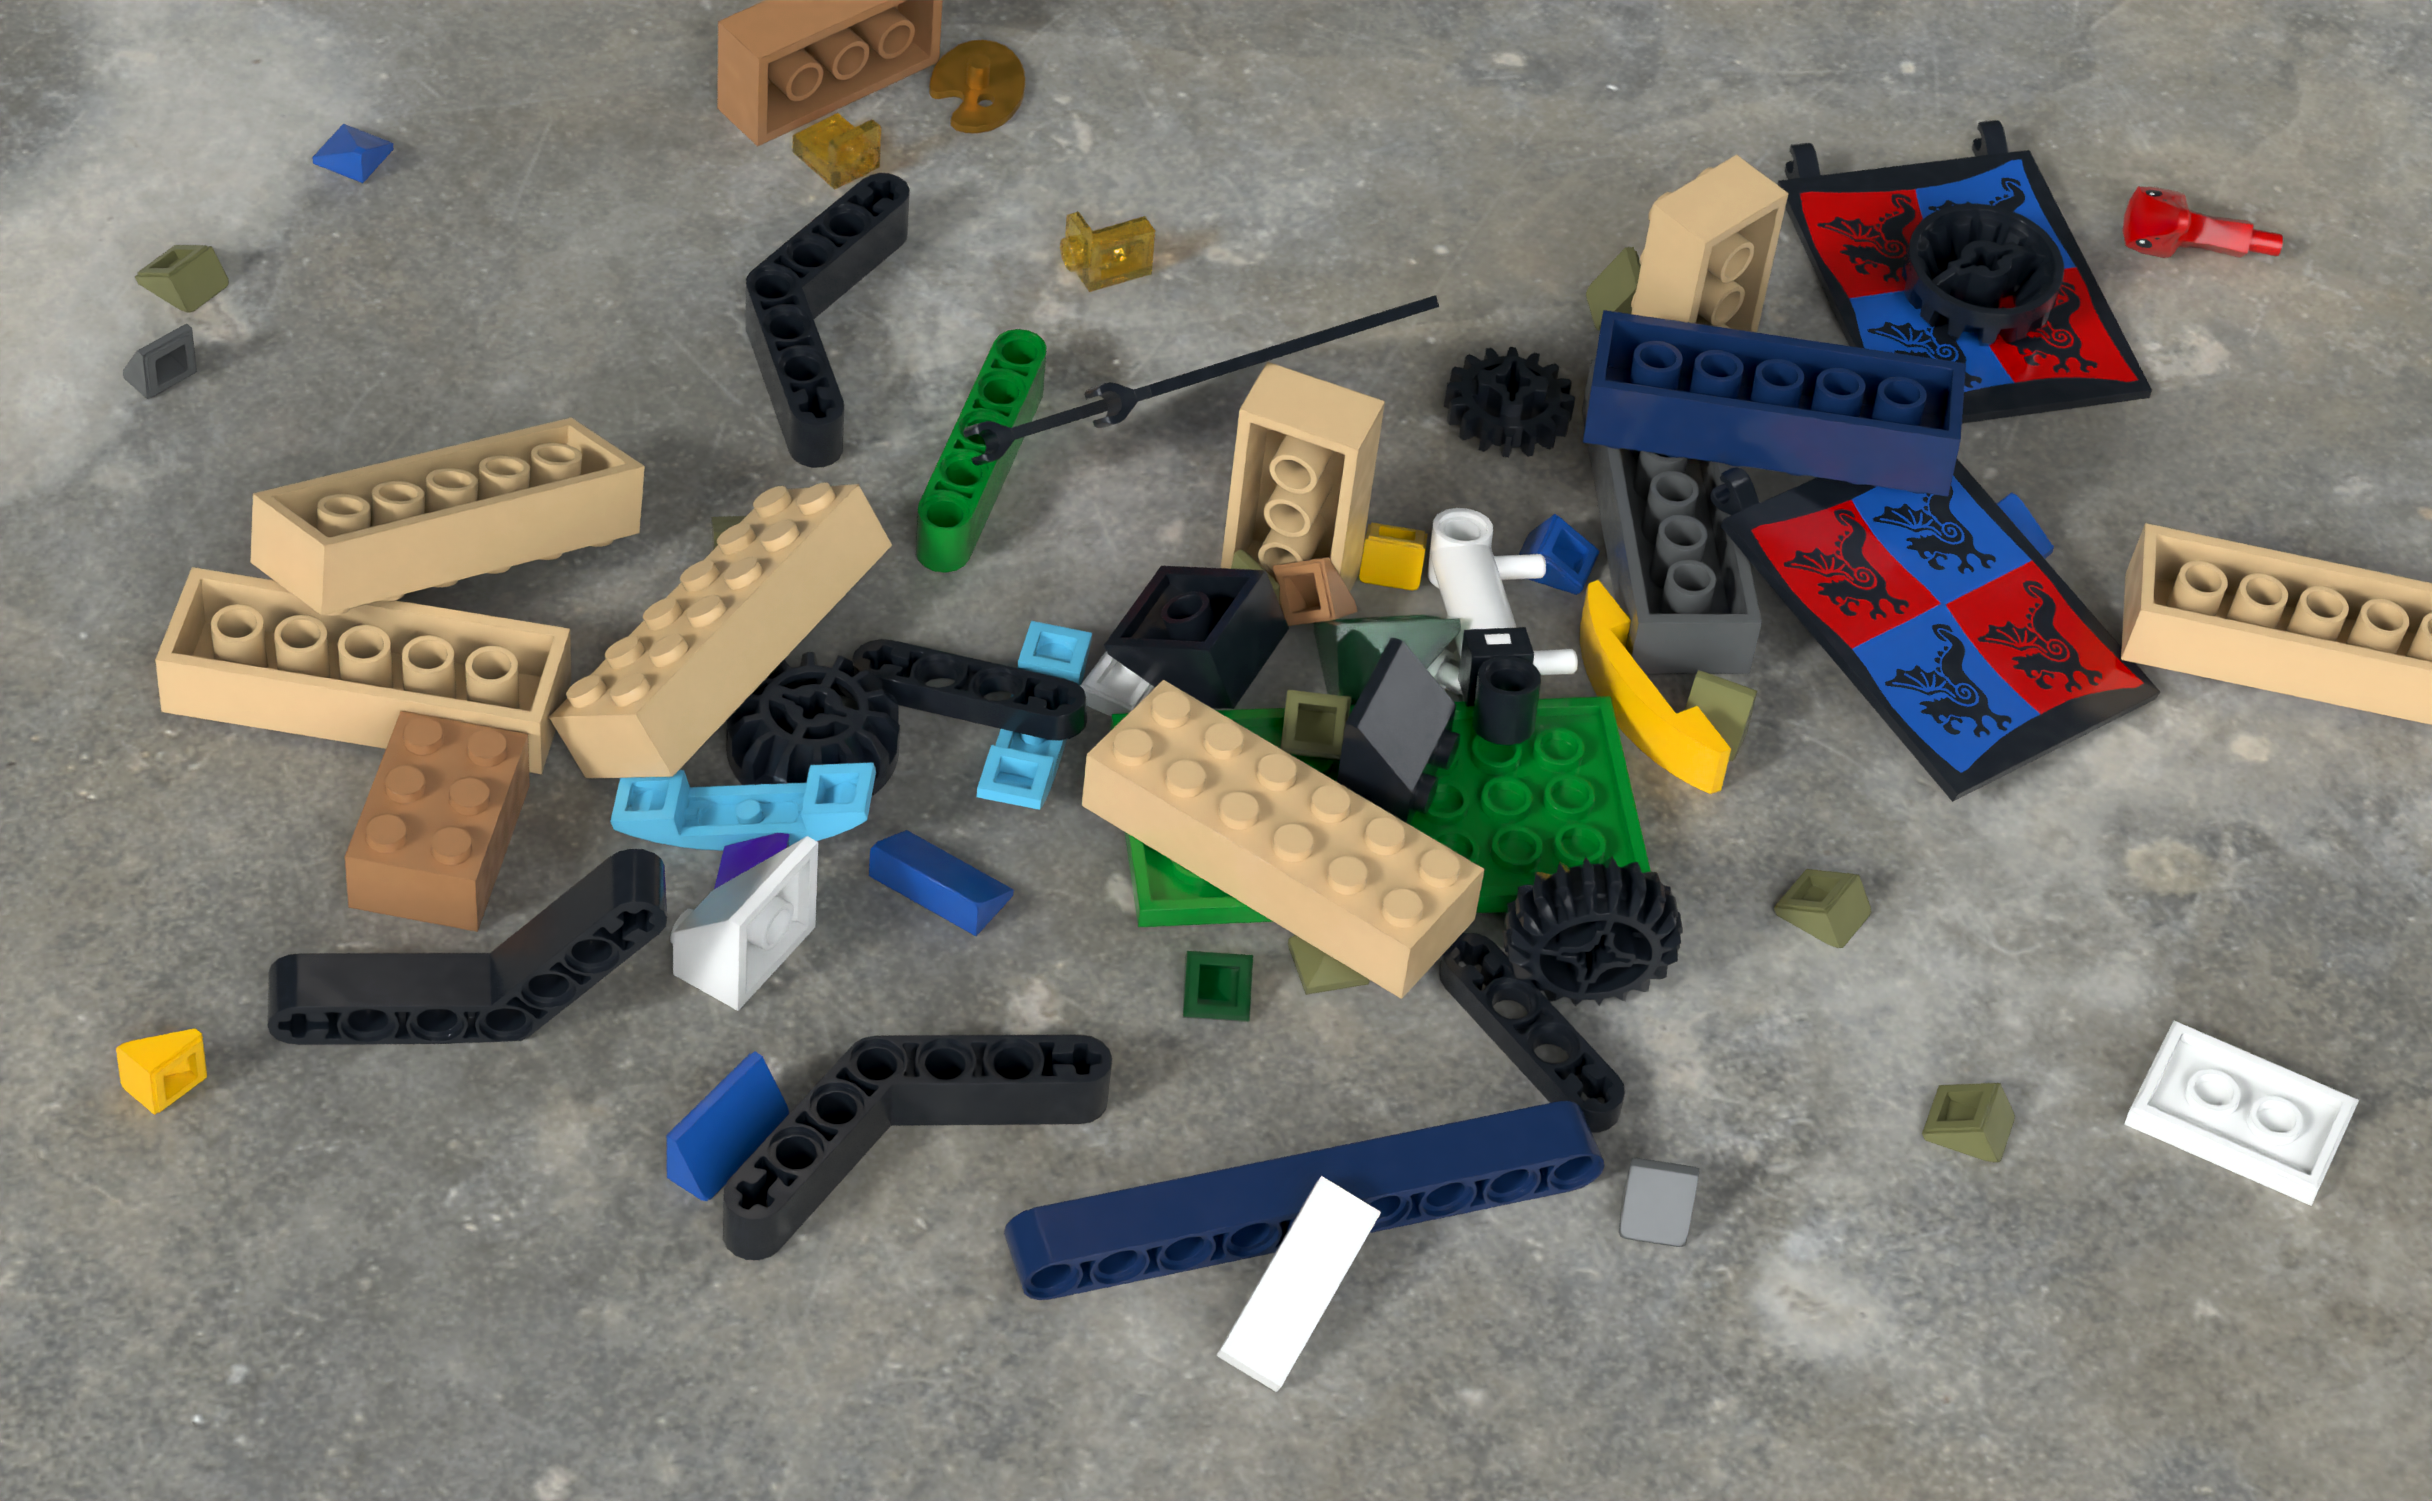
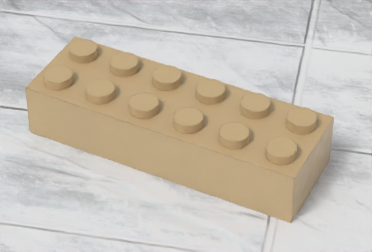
M571 417L253 493L250 563L321 616L342 615L347 613L350 608L376 601L399 600L404 594L430 587H449L455 585L458 580L484 573H503L508 571L511 566L538 559H557L565 552L588 546H607L615 539L638 534L640 532L645 466Z
M819 483L810 488L787 489L785 486H777L759 495L753 502L754 509L739 524L728 528L718 537V546L703 561L686 569L680 576L681 583L665 599L654 603L644 612V621L628 637L615 642L605 652L606 659L591 675L578 680L566 692L567 699L549 718L585 778L673 777L883 556L892 544L859 484L830 486L829 483Z
M2145 523L2125 575L2121 660L2432 725V583Z
M192 567L155 662L161 712L386 749L400 711H406L528 734L529 772L542 774L556 731L549 716L565 701L566 692L571 683V640L569 628L397 600L376 601L350 608L347 613L342 615L321 616L274 580Z
M1165 680L1158 684L1086 755L1082 797L1083 807L1401 999L1475 920L1484 868Z

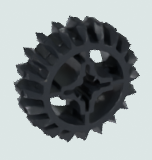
M1613 856L1608 858L1603 864H1591L1587 857H1585L1582 865L1568 867L1564 863L1559 862L1557 872L1552 875L1536 872L1534 885L1518 887L1517 899L1507 904L1503 941L1505 952H1508L1509 964L1513 967L1515 978L1530 980L1540 992L1544 991L1550 1002L1567 997L1571 999L1575 1006L1582 1000H1595L1600 1006L1603 999L1617 997L1622 1001H1626L1629 991L1634 989L1647 992L1649 991L1651 979L1659 980L1666 978L1668 965L1678 961V950L1681 944L1680 934L1683 933L1681 914L1677 909L1676 898L1672 895L1670 886L1663 885L1660 882L1657 872L1642 873L1638 862H1631L1623 867H1618Z

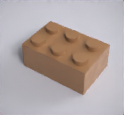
M400 711L345 854L348 907L478 932L530 787L528 734Z

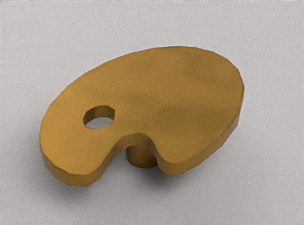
M971 40L958 44L940 58L930 78L929 94L934 99L958 97L963 100L951 117V126L956 131L976 134L988 132L1005 124L1019 109L1025 91V71L1019 58L1005 45L990 40ZM983 100L993 102L992 105L987 107L981 106L978 103Z

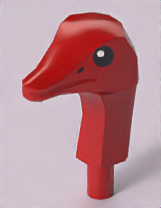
M2138 186L2128 201L2124 214L2123 235L2126 247L2141 254L2160 258L2171 257L2178 247L2202 248L2238 258L2246 255L2248 251L2277 257L2283 245L2282 234L2253 229L2254 224L2247 220L2208 216L2190 210L2185 195L2169 189Z

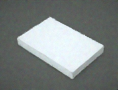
M2174 1020L2129 1110L2125 1125L2312 1206L2359 1100Z

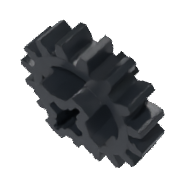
M1510 347L1507 356H1498L1494 349L1486 348L1484 360L1481 361L1469 354L1465 356L1463 368L1453 367L1444 399V407L1449 409L1447 422L1449 425H1461L1460 439L1479 438L1480 451L1485 452L1492 445L1500 447L1503 457H1509L1512 448H1520L1527 457L1533 456L1535 444L1538 443L1550 450L1554 447L1556 436L1565 437L1567 435L1569 421L1572 420L1575 396L1570 395L1571 380L1557 379L1559 366L1556 363L1545 367L1538 364L1540 354L1536 352L1529 355L1527 359L1518 357L1516 347Z

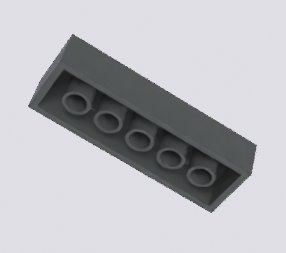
M1591 359L1582 405L1584 427L1586 425L1596 359ZM1587 443L1614 598L1631 620L1626 650L1645 674H1697L1698 670L1709 674H1750L1762 625L1751 566L1747 557L1720 526L1723 520L1731 515L1719 510L1710 498L1712 490L1724 484L1720 476L1724 471L1731 469L1730 465L1685 457L1674 458L1664 454L1624 448L1614 449L1604 445Z

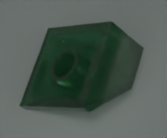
M1440 614L1340 618L1315 622L1314 635L1327 694L1351 697L1350 705H1356L1391 636L1403 640L1427 669L1461 631L1460 618Z

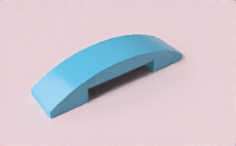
M1031 621L1017 668L1067 679L1081 685L1091 646L1092 633ZM1000 729L995 746L991 745L977 787V797L1040 810L1052 787L1067 739L1060 741L1047 740Z
M874 763L810 765L807 783L690 787L684 770H679L673 777L620 778L610 822L613 830L633 837L666 845L701 850L723 851L726 845L775 833L790 834L789 846L806 836L819 841L848 831L867 821L876 769Z

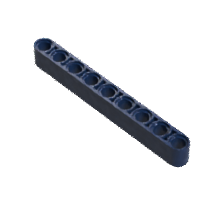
M1558 1101L1039 1206L1014 1216L1006 1224L1004 1235L1024 1294L1030 1299L1049 1300L1276 1253L1321 1176L1381 1212L1370 1233L1574 1191L1592 1183L1601 1175L1604 1169V1159L1581 1107L1571 1101Z

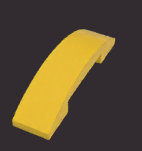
M1600 580L1588 583L1580 622L1579 640L1585 670L1597 697L1611 696L1617 726L1655 763L1677 778L1704 792L1713 794L1721 791L1731 748L1698 706L1675 713L1626 650L1631 620Z

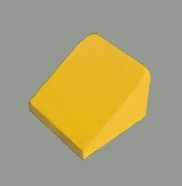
M1372 522L1368 524L1359 574L1360 581L1411 591L1417 590L1421 581L1428 534L1422 530Z
M196 1028L132 1040L120 1044L116 1048L122 1087L154 1115L163 1111L207 1078L203 1035Z

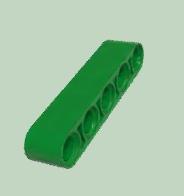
M1023 329L1008 330L995 339L919 501L916 556L925 568L943 573L956 571L966 565L974 551L1024 437L1014 440L1000 459L983 465H974L971 458L984 454L986 444L979 434L965 438L963 431L971 425L985 421L995 422L1010 428L1032 422L1043 397L1047 351L1044 340L1034 332Z

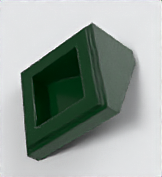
M1187 951L1184 965L1183 1018L1249 1022L1253 955Z

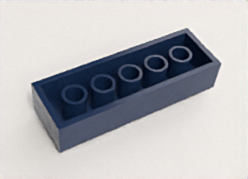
M1603 310L1583 442L1604 445L1614 449L1624 448L1664 454L1674 458L1685 457L1725 463L1735 467L1746 466L1786 472L1795 476L1806 475L1846 481L1856 485L1867 484L1907 490L1916 494L1927 493L1948 497L1961 441L1966 363Z

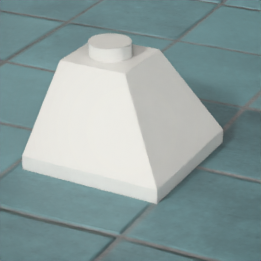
M806 836L712 890L695 910L687 909L674 924L670 935V942L673 944V975L739 1011L816 926L818 842Z

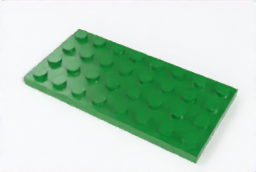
M1611 696L1539 699L1534 733L1526 741L1513 745L1495 744L1477 735L1472 727L1474 706L1466 707L1465 701L1454 702L1456 710L1452 731L1461 735L1455 758L1448 770L1438 768L1435 777H1438L1439 780L1432 804L1426 814L1416 811L1410 825L1484 868L1476 913L1507 912V904L1517 899L1519 886L1534 885L1536 872L1550 875L1556 873L1559 862L1564 863L1568 867L1582 865L1585 857H1587L1591 864H1603L1608 858L1613 856L1618 867H1623L1631 862H1638L1642 873L1651 872ZM1350 705L1349 716L1355 705ZM1285 708L1216 710L1266 741L1281 748ZM1129 713L1112 714L1110 731ZM1292 755L1337 782L1340 761ZM1125 832L1138 927L1273 922Z

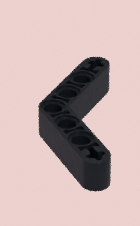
M890 173L871 174L862 179L750 271L746 278V331L788 451L796 462L807 467L823 468L839 460L843 453L844 401L814 319L893 254L907 240L910 188L901 177Z
M627 849L611 855L491 953H298L281 957L270 966L268 973L267 1026L269 1032L277 1040L296 1045L455 1044L522 1041L535 1033L663 931L667 924L665 865L658 855L644 849Z
M879 1035L864 1037L849 1048L728 1180L724 1187L723 1240L727 1249L735 1256L745 1260H762L778 1252L890 1126L1064 1125L1093 1122L1100 1118L1107 1108L1112 1067L1110 1049L1102 1041L1087 1035Z

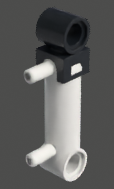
M1447 509L1437 514L1433 519L1427 577L1433 585L1440 589L1460 655L1458 681L1466 707L1474 706L1472 727L1477 735L1495 744H1519L1529 739L1535 730L1541 675L1574 674L1578 665L1577 654L1573 649L1533 651L1526 627H1516L1502 580L1543 578L1546 573L1544 556L1542 554L1494 556L1491 549L1493 524L1489 518L1471 509Z

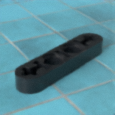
M887 639L872 640L861 645L854 652L852 658L854 674L856 675L864 669L876 674L882 679L883 690L893 695L899 706L1047 740L1060 741L1070 739L1080 734L1086 727L1087 707L1084 689L1077 683L1067 679ZM939 678L955 681L953 684L945 687L925 685L928 681ZM999 691L1013 694V697L1001 701L984 698L989 693Z
M1462 933L1442 955L1439 974L1440 981L1445 989L1550 1103L1558 1101L1577 1103L1582 1109L1591 1132L1599 1133L1614 1126L1619 1119L1625 1096L1624 1084L1618 1074L1530 980L1515 978L1513 967L1509 964V957L1496 943L1488 937L1477 933ZM1462 961L1466 966L1460 967L1459 962ZM1478 964L1482 966L1481 973L1474 966ZM1503 1000H1512L1524 1006L1528 1014L1518 1019H1509L1497 1013L1493 1006ZM1544 1044L1555 1045L1566 1051L1569 1058L1561 1063H1549L1540 1059L1534 1052V1049ZM1578 1073H1581L1580 1080L1576 1077ZM1582 1092L1590 1099L1586 1101L1581 1099ZM1597 1098H1604V1104H1601Z

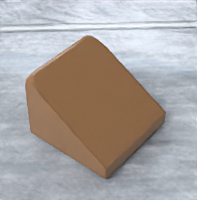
M1329 557L1272 566L1275 581L1280 585L1279 600L1288 626L1336 620L1358 612L1354 598Z

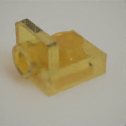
M836 113L793 134L792 152L834 190L857 178L864 177L880 167L881 126L873 119L854 127L839 113Z
M1080 212L1071 213L1066 217L1065 238H1062L1060 241L1062 260L1070 272H1076L1089 292L1151 275L1155 229L1148 219L1143 216L1092 231Z

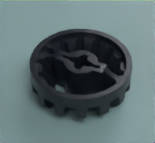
M1958 204L1931 213L1917 225L1910 239L1901 276L1906 281L1904 293L1907 300L1915 309L1921 308L1920 316L1931 328L1944 321L1949 325L1948 335L1951 339L1958 341L1962 332L1965 331L1978 334L1979 346L1994 344L1998 334L2006 343L2025 338L2027 332L2039 329L2045 325L2051 309L2055 306L2063 281L2064 263L2062 255L2053 239L2040 226L2028 218L1997 206ZM2013 296V308L1998 309L2003 298Z
M814 652L802 654L800 666L792 669L784 659L727 719L726 752L730 768L742 785L807 783L810 765L874 763L876 775L872 792L873 796L889 781L898 762L900 743L899 706L895 697L883 690L882 679L867 669L855 675L853 661L838 655L832 668L817 665ZM839 695L856 701L859 711L843 706Z

